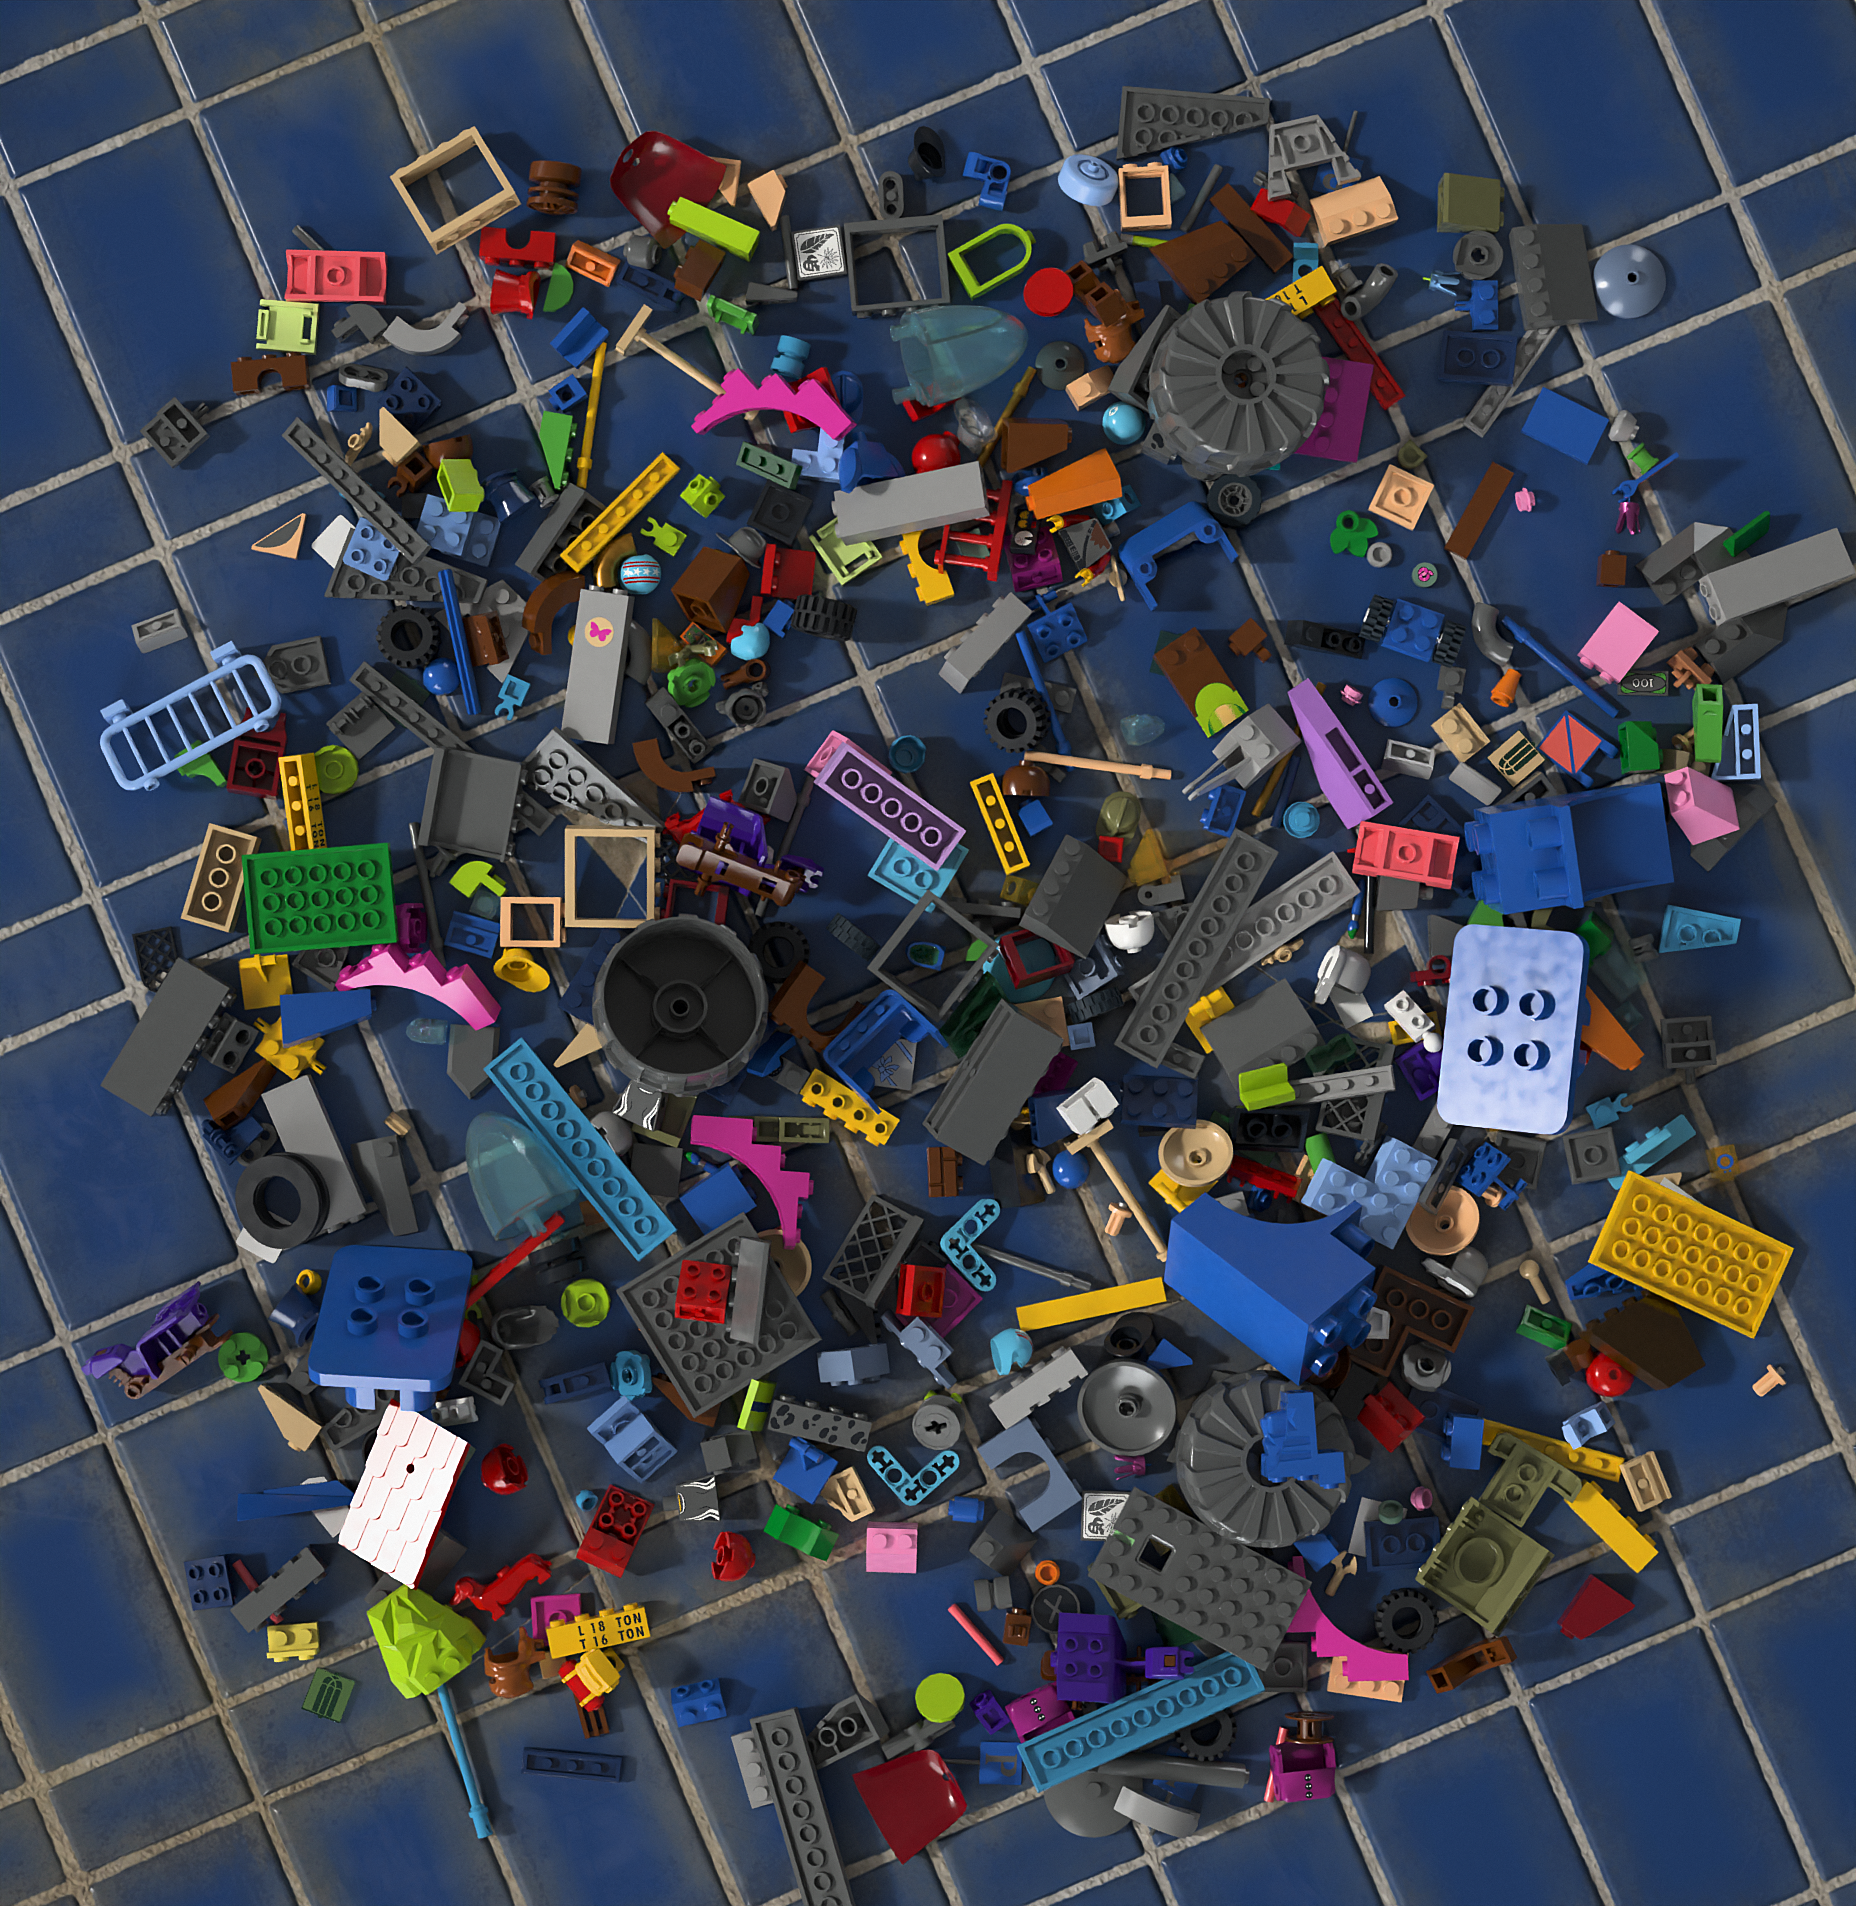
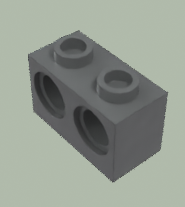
M225 1012L200 1055L212 1064L235 1074L259 1031L247 1022Z

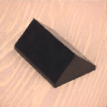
M1235 1105L1229 1112V1137L1232 1141L1233 1150L1303 1153L1310 1110L1308 1108L1264 1107L1248 1111L1245 1106Z
M1031 1129L1008 1132L1006 1137L1000 1140L994 1156L989 1160L994 1198L999 1204L1000 1209L1045 1202L1043 1184L1038 1173H1028L1026 1156L1027 1154H1034L1032 1150L1037 1149V1146L1032 1143Z

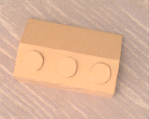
M1380 176L1309 200L1325 247L1395 224L1398 220L1391 195Z

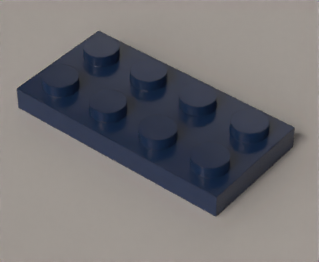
M1428 794L1396 827L1460 837L1451 888L1462 899H1465L1473 891L1472 872L1482 870L1481 857L1477 855L1476 851L1469 852L1464 829Z

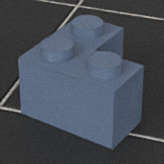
M886 1343L833 1349L817 1353L820 1382H831V1386L845 1385L846 1381H848V1385L862 1384L864 1378H866V1381H875L881 1379L880 1375L890 1373Z

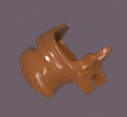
M1115 289L1113 291L1125 309V315L1107 328L1103 324L1093 326L1088 318L1083 319L1088 342L1095 343L1097 348L1093 350L1096 358L1103 363L1109 362L1111 364L1122 362L1136 345L1131 335V325L1145 317L1144 309H1140L1138 300L1126 302L1122 298L1121 292Z
M523 1626L519 1627L518 1652L493 1655L490 1647L485 1648V1674L493 1677L489 1680V1687L491 1692L498 1697L515 1698L532 1690L534 1684L530 1677L531 1664L546 1659L544 1651L536 1652V1648H544V1640L530 1638L526 1628Z

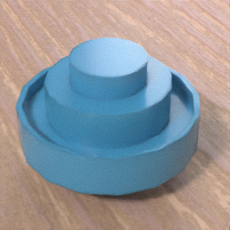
M1307 802L1292 804L1286 809L1283 816L1285 830L1296 838L1311 836L1320 824V816L1317 809Z

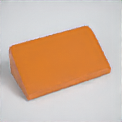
M577 240L571 247L565 267L610 287L621 264V260Z

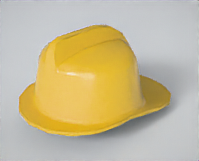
M506 947L503 951V956L494 965L496 976L526 992L542 991L550 983L548 972L536 964L532 954L523 948Z

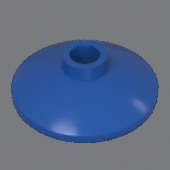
M1384 679L1378 682L1369 694V712L1374 720L1383 726H1402L1409 722L1416 712V693L1407 682L1401 679ZM1390 698H1396L1398 705L1391 706L1389 703Z

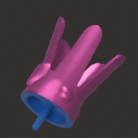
M1629 497L1628 502L1620 503V515L1615 529L1617 534L1622 531L1626 516L1627 528L1630 534H1635V520L1641 533L1638 520L1640 507L1638 503L1631 502V497Z
M1114 1455V1458L1117 1460L1133 1463L1115 1468V1473H1130L1118 1477L1116 1480L1134 1474L1145 1475V1466L1152 1465L1150 1463L1145 1464L1144 1455L1136 1457Z

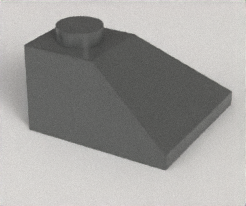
M754 758L738 803L743 804L745 808L789 823L797 802L789 769Z
M999 1508L968 1548L972 1554L1003 1576L1008 1575L1009 1577L1037 1542L1038 1538Z

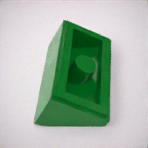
M1764 511L1724 541L1723 545L1732 557H1736L1768 533L1770 512Z
M1527 1304L1517 1326L1516 1333L1559 1350L1566 1346L1573 1324Z

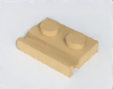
M1461 703L1457 704L1431 725L1459 762H1465L1490 742Z
M1648 1451L1642 1456L1640 1455L1619 1465L1637 1511L1642 1512L1672 1497L1654 1451Z

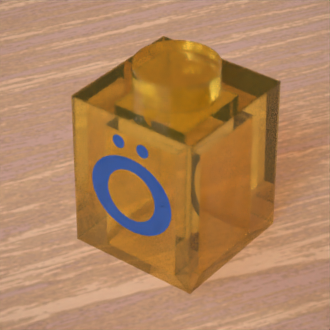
M1734 1144L1705 1149L1712 1179L1726 1182L1734 1180V1175L1741 1173Z

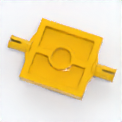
M259 1017L257 1021L264 1025V1027L256 1021L254 1022L253 1026L265 1033L263 1040L255 1051L290 1078L296 1080L302 1071L308 1067L312 1068L319 1075H322L323 1071L316 1066H319L324 1071L327 1067L315 1059L318 1050L325 1043L322 1038L318 1037L290 1048H283L281 1017L272 1025H269Z

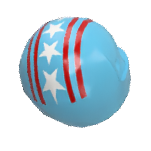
M647 554L628 558L621 564L618 570L620 586L631 594H648L658 586L661 579V568L658 562Z
M1006 1329L993 1337L990 1342L994 1365L1000 1376L1008 1375L1014 1362H1017L1022 1368L1030 1361L1033 1354V1343L1030 1337L1019 1329Z

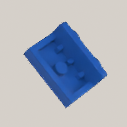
M1226 784L1211 790L1208 795V799L1212 800L1209 810L1204 808L1200 823L1204 824L1202 829L1230 838L1247 791Z
M719 1678L707 1679L702 1682L681 1685L671 1689L672 1707L678 1727L727 1716Z

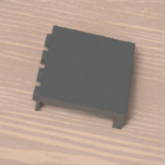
M444 746L435 747L418 845H433L500 859V862L508 861L515 852L513 836L514 833L518 832L520 819L517 818L518 809H521L524 803V794H521L523 784L526 785L529 771L526 770L527 763Z

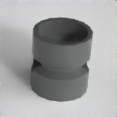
M1008 1575L995 1577L993 1583H990L988 1579L974 1580L978 1612L992 1610L993 1605H996L999 1610L1013 1608Z

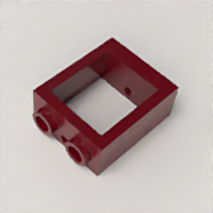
M670 879V884H665L663 898L667 899L666 909L662 908L660 920L673 917L677 887L696 889L698 883ZM711 884L707 887L706 891L718 892L714 923L719 926L721 924L725 925L730 887Z
M1024 929L1002 936L997 946L1016 990L1069 973L1075 962L1074 953L1051 942L1060 964L1027 974L1016 946L1043 937Z

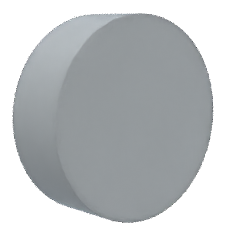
M1383 542L1374 543L1367 551L1368 562L1376 568L1386 566L1392 559L1391 548Z

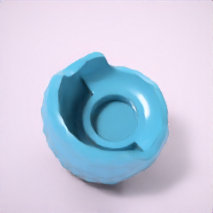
M756 623L755 626L743 625L741 628L743 635L733 638L731 641V653L744 660L762 658L767 653L770 644V635L767 627L762 623Z

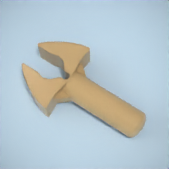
M1041 1149L1032 1150L1034 1154H1027L1026 1156L1028 1173L1037 1172L1047 1194H1052L1056 1191V1188L1046 1169V1163L1051 1158Z
M1346 1550L1340 1552L1338 1556L1330 1561L1335 1564L1336 1571L1325 1590V1593L1329 1596H1334L1345 1574L1350 1572L1354 1575L1356 1574L1357 1562L1355 1555H1353L1349 1565L1344 1567L1342 1565V1559L1347 1553Z

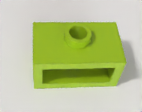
M442 459L437 480L449 512H478L480 502L484 500V489L479 484L478 473L473 468L471 460Z

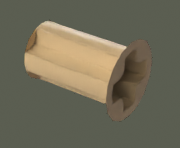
M393 1111L384 1120V1123L402 1138L411 1128L408 1123Z

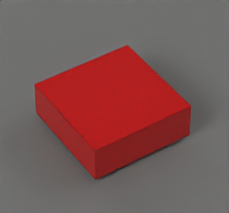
M1099 835L1097 853L1107 861L1122 863L1124 837Z

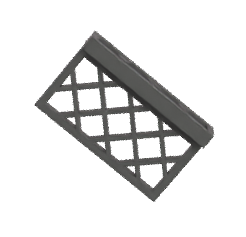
M1337 1035L1328 1075L1334 1074L1335 1069L1343 1064L1349 1072L1352 1071L1347 1062L1358 1055L1366 1065L1360 1070L1369 1069L1374 1065L1376 1067L1393 1065L1396 1046ZM1341 1042L1352 1044L1356 1052L1344 1059L1339 1052ZM1356 1045L1363 1046V1048L1359 1050ZM1369 1048L1378 1049V1059L1368 1064L1362 1052ZM1338 1056L1341 1059L1339 1063H1337ZM1386 1093L1366 1095L1368 1104L1360 1111H1357L1351 1102L1356 1097L1346 1098L1335 1106L1330 1101L1322 1102L1316 1131L1365 1141L1367 1144L1375 1145ZM1327 1103H1328V1105L1330 1106L1331 1109H1329V1110L1326 1111V1107H1327ZM1349 1103L1355 1114L1343 1121L1336 1109ZM1332 1112L1340 1121L1333 1128L1322 1126L1324 1117ZM1364 1112H1366V1113H1365L1364 1120H1363V1118L1361 1117V1114H1363ZM1358 1117L1363 1124L1361 1134L1350 1132L1345 1124ZM1343 1126L1346 1131L1339 1130V1128Z
M872 1194L823 1275V1279L862 1300L868 1307L875 1310L924 1228V1219L916 1215L912 1216ZM874 1203L884 1208V1216L871 1218L870 1209ZM900 1216L907 1220L904 1228L893 1231L891 1218ZM887 1220L890 1232L876 1235L873 1223ZM870 1224L873 1236L859 1240L857 1234L859 1227ZM892 1236L894 1243L892 1248L880 1251L878 1239ZM875 1241L878 1252L864 1256L861 1244ZM858 1245L861 1257L846 1260V1249ZM879 1257L881 1262L879 1270L868 1272L865 1260ZM862 1261L865 1273L851 1277L848 1265ZM845 1266L848 1278L837 1280L831 1276L835 1268ZM867 1278L869 1286L864 1294L855 1290L853 1281Z

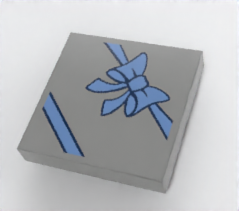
M898 1039L868 1069L875 1079L874 1086L911 1090L917 1043Z

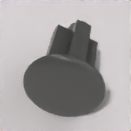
M437 847L439 853L428 867L431 871L429 875L432 878L436 874L441 876L451 859L456 860V857L445 848Z

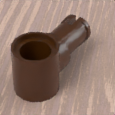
M751 659L746 664L741 665L740 669L721 675V681L730 680L723 683L725 690L745 682L750 684L755 681H764L770 676L771 667L765 660ZM757 663L763 667V672L759 677L753 674V667Z

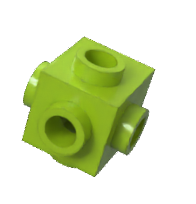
M698 474L689 483L680 497L696 512L707 518L718 507L725 495L719 490L721 485L711 476L706 479L701 474Z

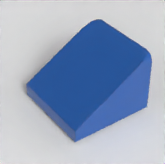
M343 385L329 386L327 388V411L356 412L357 388Z

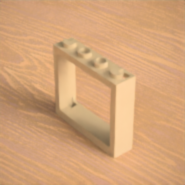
M475 126L463 130L457 137L448 142L441 143L435 150L421 155L415 162L406 167L399 168L390 176L436 255L521 205L515 191ZM477 145L504 190L436 231L431 232L405 187Z
M566 826L565 927L636 928L647 920H660L661 908L656 907V897L661 895V883L656 882V873L661 871V858H656V848L661 847L660 833H656V826ZM577 836L647 837V919L577 918Z

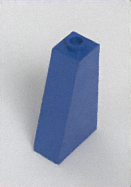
M370 989L280 995L283 1048H290L371 1019L372 1011H376V996L370 995Z

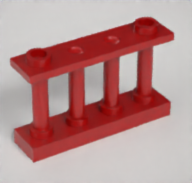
M1003 480L1002 487L996 490L986 489L987 499L995 500V503H999L998 510L990 513V516L972 519L991 523L992 526H995L994 534L989 533V536L951 531L952 524L944 526L941 549H936L934 564L938 565L939 574H944L945 563L983 568V571L987 572V580L997 582L1013 492L1012 481ZM949 540L986 545L987 548L991 549L990 557L985 556V559L948 554Z

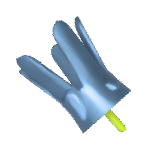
M1432 270L1431 278L1423 277V279L1430 281L1429 289L1432 291L1439 290L1456 297L1457 295L1454 290L1441 284H1459L1458 277L1447 275L1460 274L1461 272L1444 273V271Z

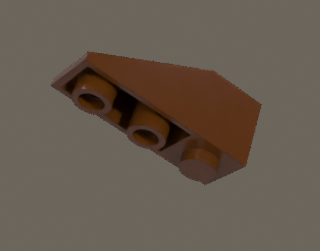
M266 1058L255 1063L252 1067L234 1077L219 1089L214 1090L203 1099L213 1120L224 1131L247 1116L277 1073L276 1069Z
M658 1372L657 1376H651V1381L689 1420L710 1427L715 1426L722 1401L696 1418H693L668 1375Z

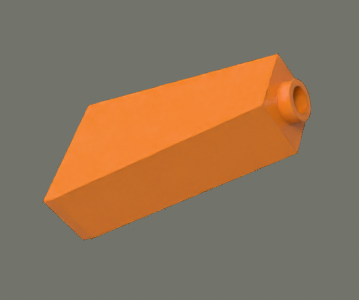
M1106 448L1028 485L1029 496L1025 497L1028 510H1033L1038 520L1122 497L1121 479Z
M1586 985L1585 997L1591 1006L1590 1026L1582 1025L1581 1043L1620 1070L1629 1069L1631 1071L1641 1064L1640 1058L1645 1054L1590 987Z

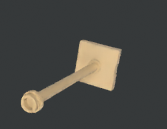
M644 304L616 344L615 351L624 356L634 340L637 342L641 341L717 395L725 394L726 391L719 383L646 333V329L643 327L651 317L652 309ZM760 410L744 413L746 414L744 419L752 422Z
M1109 1119L1099 1120L1095 1124L1094 1129L1087 1134L1079 1135L1074 1133L1063 1140V1144L1071 1155L1085 1146L1092 1149L1158 1250L1156 1257L1165 1262L1168 1247L1098 1142L1100 1136L1114 1128Z

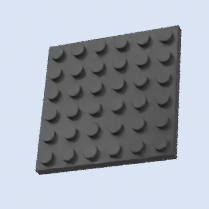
M744 1212L616 1290L693 1418H696L751 1383L752 1379H759L822 1340L771 1255L759 1344H750L731 1339L730 1332H726L727 1317H732L733 1307H729L730 1292H735L736 1282H732L733 1267H738L739 1257H734L736 1242H741L742 1237L760 1239ZM683 1260L732 1267L724 1324L675 1317V1302Z

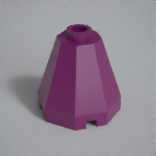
M404 903L396 906L399 938L397 943L405 953H421L423 948H419L420 943H425L427 940L426 913H421L420 908H424L422 903Z

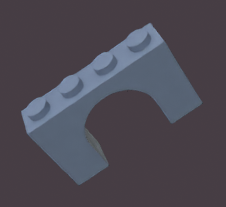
M1026 1416L1008 1429L1004 1428L979 1445L977 1450L991 1470L1020 1452H1031L1045 1460L1050 1470V1479L1046 1489L1019 1508L1020 1514L1032 1532H1034L1082 1500L1080 1493L1083 1489L1076 1479L1070 1480L1066 1474L1069 1468L1062 1458L1056 1459L1052 1453L1055 1447L1049 1438L1043 1439L1038 1431L1042 1428L1034 1416L1030 1419Z

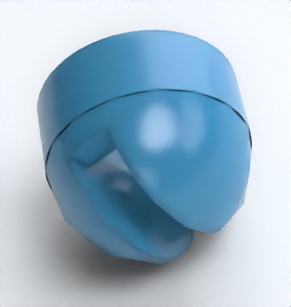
M581 1490V1493L576 1496V1503L582 1511H591L597 1505L598 1498L590 1490Z

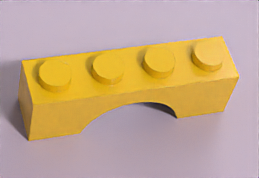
M927 529L901 534L903 540L899 541L903 555L908 554L911 563L907 567L911 578H917L919 587L915 589L919 601H925L926 606L954 597V591L947 571L944 570V574H939L937 569L928 566L920 557L918 544L922 534Z

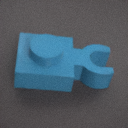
M508 674L498 695L504 701L496 707L495 715L499 716L501 710L508 709L509 715L507 720L511 721L515 715L514 705L522 707L531 684Z
M1627 1093L1618 1094L1613 1102L1607 1096L1585 1106L1595 1129L1618 1120L1619 1117L1616 1112H1628L1633 1108L1632 1105L1622 1107L1620 1104L1621 1099L1627 1097Z

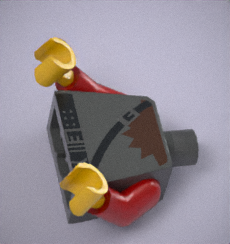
M1079 514L1054 515L1046 520L1047 522L1052 521L1055 524V527L1050 529L1051 533L1059 530L1058 535L1078 570L1075 578L1082 576L1085 579V582L1082 584L1083 587L1104 572L1111 559L1110 552L1113 549L1109 540L1121 534L1115 521L1101 527L1097 518L1092 519L1088 515Z

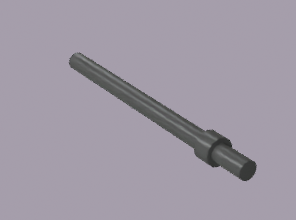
M807 775L801 792L797 793L796 806L773 865H776L777 861L789 852L805 807H808L811 801L809 796L816 778ZM766 897L765 901H761L760 898L755 914L764 917L771 899Z
M413 822L408 825L431 940H429L430 950H433L434 956L445 968L444 939L440 936L423 846L418 845L419 824L418 822Z
M950 1239L949 1241L951 1244L955 1245L957 1239ZM975 1241L970 1244L979 1254L1059 1281L1060 1285L1066 1287L1073 1286L1089 1292L1092 1282L1073 1276L1074 1273L1065 1270L1060 1272Z

